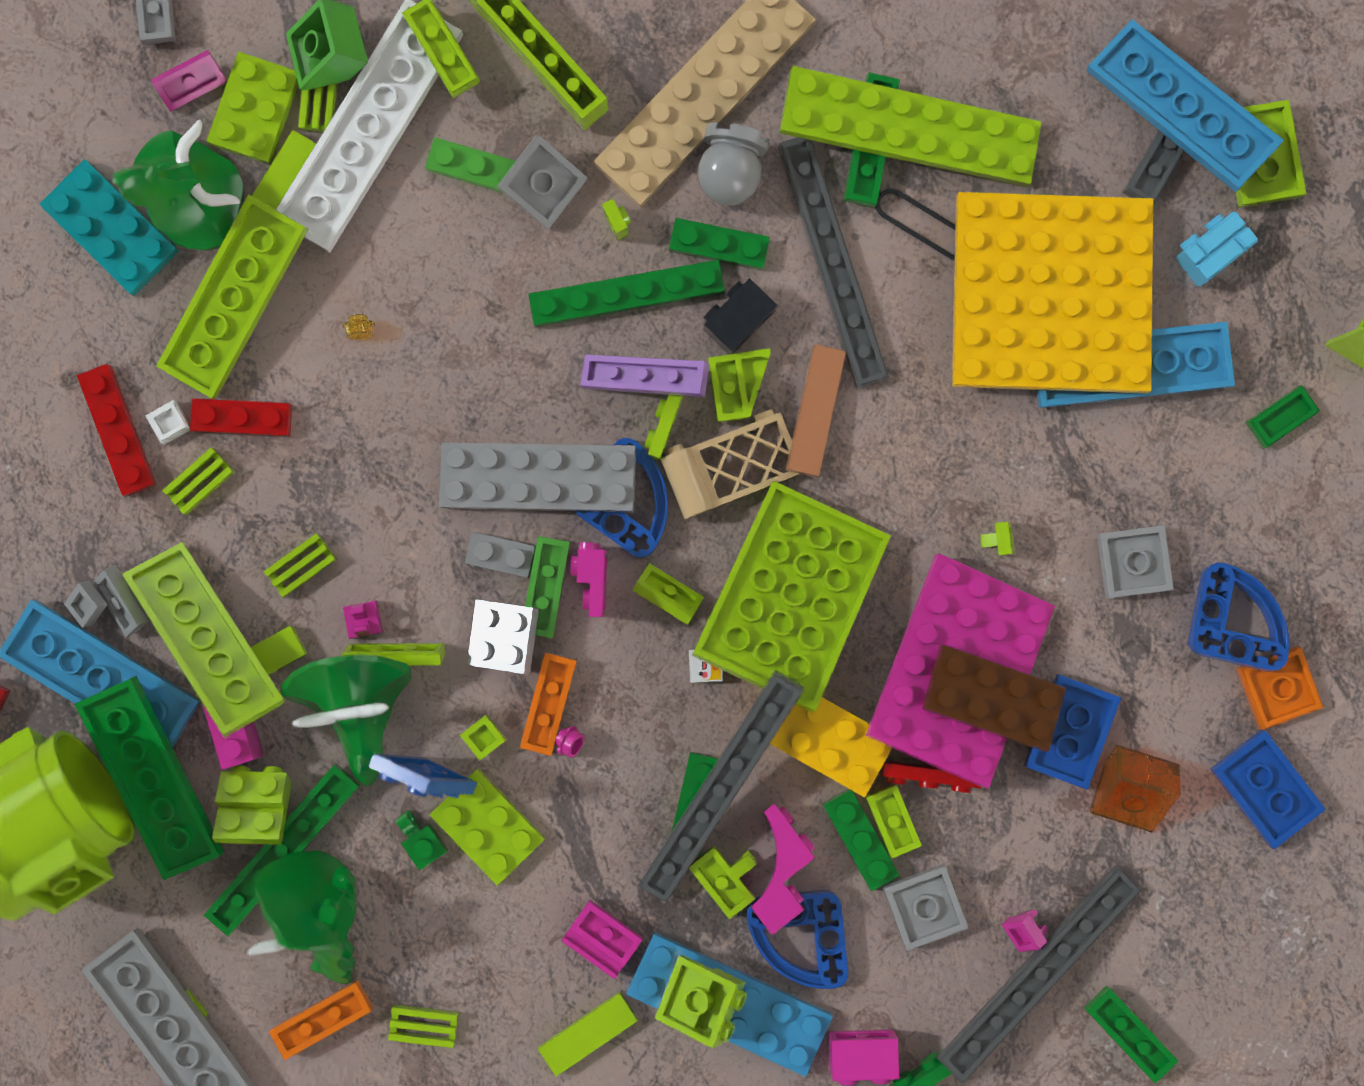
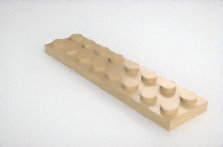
M746 0L593 161L594 165L641 208L704 142L707 124L718 122L720 125L815 25L816 19L796 0Z

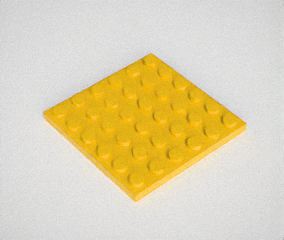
M958 192L956 195L952 387L1145 394L1151 392L1153 198Z

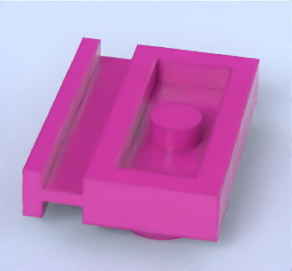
M589 899L561 941L609 976L616 979L618 973L642 942L643 937Z

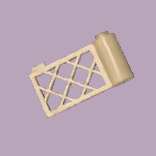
M770 409L754 415L755 422L692 447L684 449L682 444H678L664 451L666 456L661 458V462L685 520L771 486L773 480L779 483L800 475L791 471L782 473L771 468L778 452L789 456L792 443L781 412L774 414L773 410ZM776 422L781 434L776 445L759 438L763 427ZM758 429L756 436L748 433ZM743 436L753 441L747 457L729 450L735 437ZM728 441L726 448L718 445L720 443ZM782 441L784 442L786 449L780 447ZM757 443L774 450L767 466L750 459ZM712 447L724 452L717 469L704 463L700 451ZM727 454L744 461L738 478L721 471ZM748 463L765 470L760 483L753 485L741 480ZM708 471H711V472L715 473L714 476H713V478H712V481H711V478H710V476H709ZM769 473L776 475V477L766 480ZM718 475L736 482L731 494L720 499L714 488ZM739 484L747 487L743 490L736 492Z

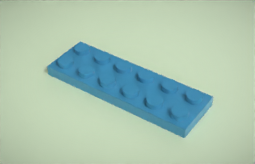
M1133 19L1087 67V72L1234 192H1237L1284 141Z
M1218 322L1153 329L1151 392L1147 394L1037 390L1038 407L1046 408L1231 388L1235 386L1228 323Z
M37 599L30 600L0 649L1 659L73 703H77L137 676L172 748L201 703V700Z
M653 932L626 995L658 1009L680 955H685L711 969L718 968L744 981L743 991L747 992L743 1007L740 1011H734L730 1021L735 1024V1028L729 1042L800 1075L807 1076L833 1015L831 1012L659 933Z

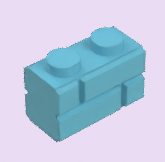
M1233 211L1226 217L1221 213L1204 225L1208 230L1200 237L1194 233L1179 245L1183 251L1175 256V260L1187 272V275L1196 286L1200 287L1211 280L1258 242V238L1249 227L1245 226L1246 223L1237 212Z

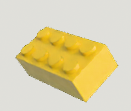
M821 697L817 709L813 713L798 705H794L770 742L772 746L863 797L868 793L892 747L865 736L870 723Z

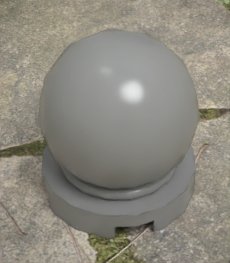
M712 122L707 124L703 140L711 147L703 153L699 162L698 183L705 195L721 205L735 206L746 202L755 193L761 180V164L757 156L766 154L770 139L769 137L761 139L762 132L748 126L731 123L730 129H718V122Z

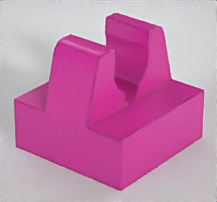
M378 601L343 607L349 639L383 633Z
M1036 910L1024 911L1016 916L1009 917L1001 924L1019 952L1039 950L1048 942L1045 938L1048 931L1046 924L1037 926L1033 920L1038 914Z

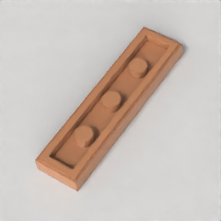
M814 344L812 347L787 461V471L815 478L819 477L846 351Z

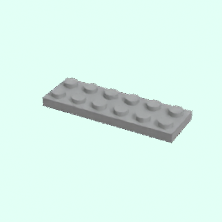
M442 443L439 507L443 509L634 512L636 446Z
M139 928L130 932L81 970L166 1086H255Z

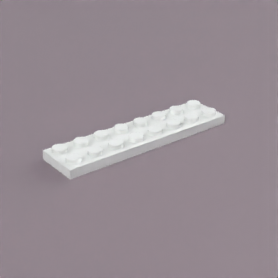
M411 0L403 2L368 59V63L360 72L276 209L307 227L309 230L304 238L329 253L439 76L402 15V12L416 4ZM445 21L459 43L463 37L462 30Z

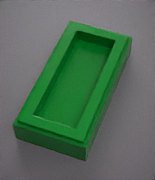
M1300 385L1245 423L1264 449L1312 418L1320 410L1303 385Z

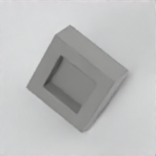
M89 580L79 582L64 603L82 628L93 626L108 605Z

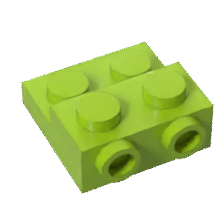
M242 765L232 766L230 771H221L215 798L218 810L212 835L214 842L282 845L292 786L287 772H283V769L276 766H266L263 768V772H251L250 768Z
M680 955L654 1019L712 1049L722 1045V1042L727 1043L734 1032L735 1024L730 1021L734 1011H740L747 997V992L743 991L745 982L718 968L711 969L685 955Z

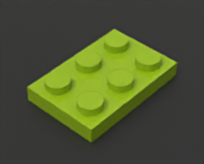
M238 51L206 142L222 150L271 165L299 86L295 70Z
M1283 100L1243 107L1284 141L1236 192L1238 208L1301 198L1306 195L1290 101Z
M477 768L468 777L477 782L473 795L459 794L458 798L448 796L430 816L498 886L545 840V837L490 779Z

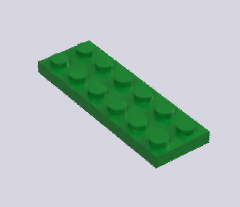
M137 676L75 703L74 705L163 881L220 857L225 851L221 843H215L212 839L214 829Z

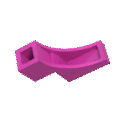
M775 804L763 812L775 839V868L767 889L751 906L771 935L804 910L800 905L804 901L793 884L786 887L783 882L815 858L811 853L815 849L811 841L804 833L798 836L791 826L795 821L784 806L778 809Z

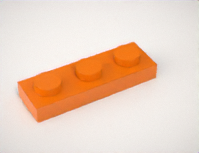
M545 652L520 748L552 756L577 660Z
M356 980L272 1027L268 1032L285 1061L370 1013L374 1007L359 980Z

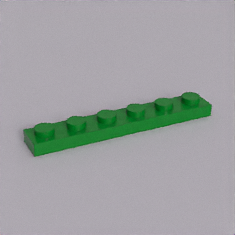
M718 259L528 293L533 324L535 327L719 295L724 294L725 290Z
M337 763L334 764L286 819L282 845L265 844L203 916L229 937L259 903L255 893V883L264 866L290 853L303 852L361 784Z

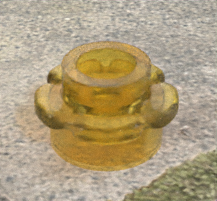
M355 314L348 317V321L343 323L342 328H345L348 339L362 340L373 336L372 327L375 326V323L372 320H368L367 315Z

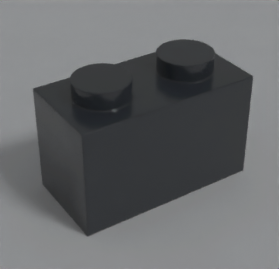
M750 278L744 284L738 281L726 294L729 299L721 307L717 304L714 305L704 316L706 322L704 323L703 330L727 354H734L777 308V304Z

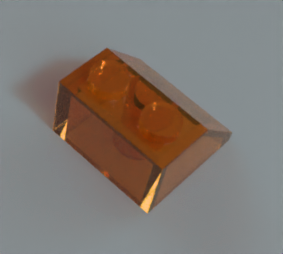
M1116 745L1103 764L1090 807V813L1152 833L1181 795L1180 764Z

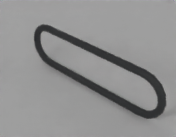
M886 189L879 194L876 210L882 218L955 261L954 255L885 214L880 207V202L885 195L893 193L954 230L955 224L899 190Z

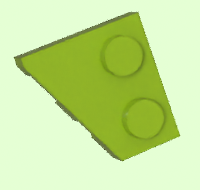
M770 348L708 358L718 423L750 418L771 354Z

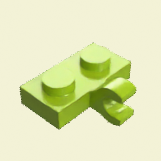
M713 845L694 860L689 867L729 919L755 900V895L740 878L757 865L756 858L749 850L730 865L717 847Z

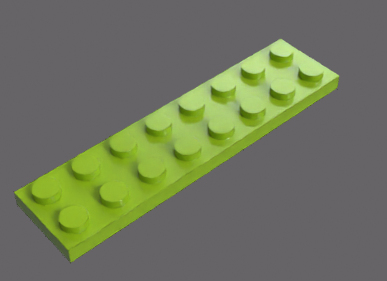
M792 66L779 133L1028 187L1032 181L1042 121Z

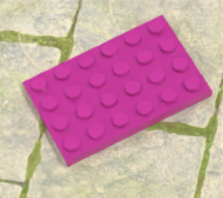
M940 553L934 555L865 736L982 788H989L1007 739L922 710L939 647L947 645L1030 675L1055 606Z

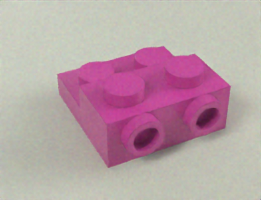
M579 543L578 556H572L571 576H577V583L590 584V590H584L583 610H589V617H605L608 552L601 550L599 543Z

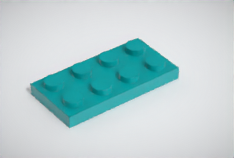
M83 159L39 203L132 296H135L179 252L86 159Z

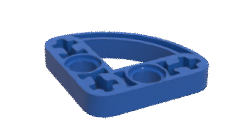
M622 438L614 445L636 446V465L638 462L640 463L652 484L655 511L650 531L624 512L593 513L588 511L586 514L581 511L575 512L580 518L635 557L644 558L655 550L664 532L668 514L667 491L663 476L654 459L635 440ZM612 515H618L624 521L623 530L616 534L610 533L605 526L607 518ZM630 524L636 527L632 531L634 535L639 538L643 535L649 537L647 544L650 547L647 551L644 549H640L639 552L635 551L634 547L636 544L628 537L625 544L620 541V538L628 532Z
M1215 563L1203 570L1188 636L1190 649L1199 656L1261 671L1271 672L1282 669L1288 660L1289 634L1282 610L1273 595L1255 577L1235 566L1226 563ZM1218 570L1220 571V576L1225 578V582L1218 584L1216 593H1223V597L1217 594H1206L1207 591L1210 592L1215 589L1216 580L1211 578V574L1216 573ZM1234 585L1249 595L1259 607L1267 623L1270 640L1225 629ZM1207 600H1212L1218 604L1220 613L1216 618H1209L1205 615L1203 606ZM1205 633H1208L1207 639L1216 642L1221 641L1222 636L1225 637L1221 646L1209 645L1205 649H1203V643L1198 641V637L1205 635ZM1234 639L1242 641L1246 647V652L1241 658L1234 657L1229 650L1230 643ZM1272 649V654L1277 656V661L1268 664V658L1262 656L1253 657L1255 651L1267 652Z
M830 890L799 892L804 899L801 902L804 910L800 916L793 918L783 926L813 924L817 971L809 970L790 962L771 944L764 931L767 928L758 919L757 915H752L754 911L751 906L761 896L755 897V900L747 905L746 915L753 941L764 959L777 972L791 981L812 988L835 989L845 984L848 979V963L842 905L834 892ZM824 898H828L830 903L835 904V907H831L829 912L831 921L837 919V924L827 922L818 926V921L825 922L823 910L817 908L818 905L823 904ZM827 930H833L839 936L837 944L833 947H825L820 942L821 935ZM822 954L834 955L837 969L842 970L836 973V979H830L829 974H824V971L829 970L830 965L828 956L822 958Z

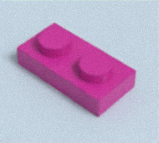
M206 50L151 79V82L171 112L226 83L227 79L210 51Z

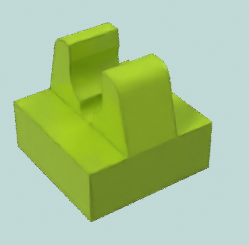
M1010 521L995 523L996 533L980 535L982 548L998 546L999 556L1015 554Z

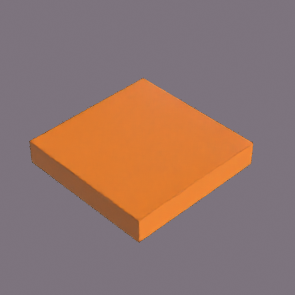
M1301 646L1289 649L1287 663L1282 669L1266 672L1244 666L1236 668L1257 726L1261 730L1324 708ZM1270 655L1266 657L1268 658V664L1277 661V656Z

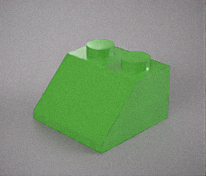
M318 0L286 33L300 90L306 91L351 80L368 63L353 6L333 0Z

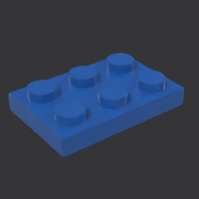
M1056 674L1054 684L1065 687L1066 690L1049 752H1043L1030 747L1023 766L1088 790L1121 697Z
M1265 730L1258 731L1210 768L1260 836L1272 849H1276L1326 810Z
M374 754L369 767L381 772L379 776L381 779L394 784H399L400 781L408 785V792L420 797H427V794L440 798L444 794L454 798H458L459 794L473 795L477 784L476 781L425 757Z

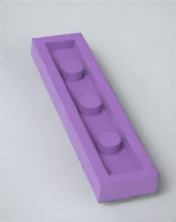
M585 354L580 386L592 390L705 397L710 365L705 361Z

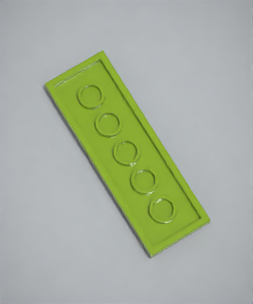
M248 194L156 367L209 398L217 399L309 229Z
M183 542L122 574L224 738L285 703L278 689Z

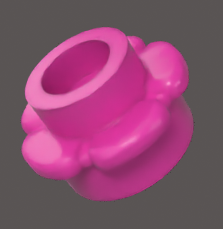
M577 727L564 728L557 735L555 745L558 746L557 753L560 756L565 754L573 758L581 750L585 736L577 730Z

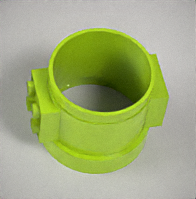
M26 727L0 743V918L17 921L37 908L55 915L114 878L107 857L114 853L117 848L130 843L134 838L135 829L133 820L107 768L83 741L63 730L54 733L47 739L30 727Z

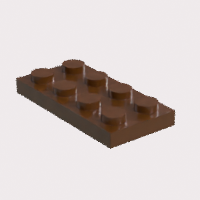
M941 645L922 710L1043 752H1049L1066 688L947 645Z

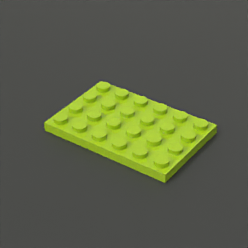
M773 480L692 656L762 689L776 669L804 686V691L795 705L812 713L815 712L891 535Z

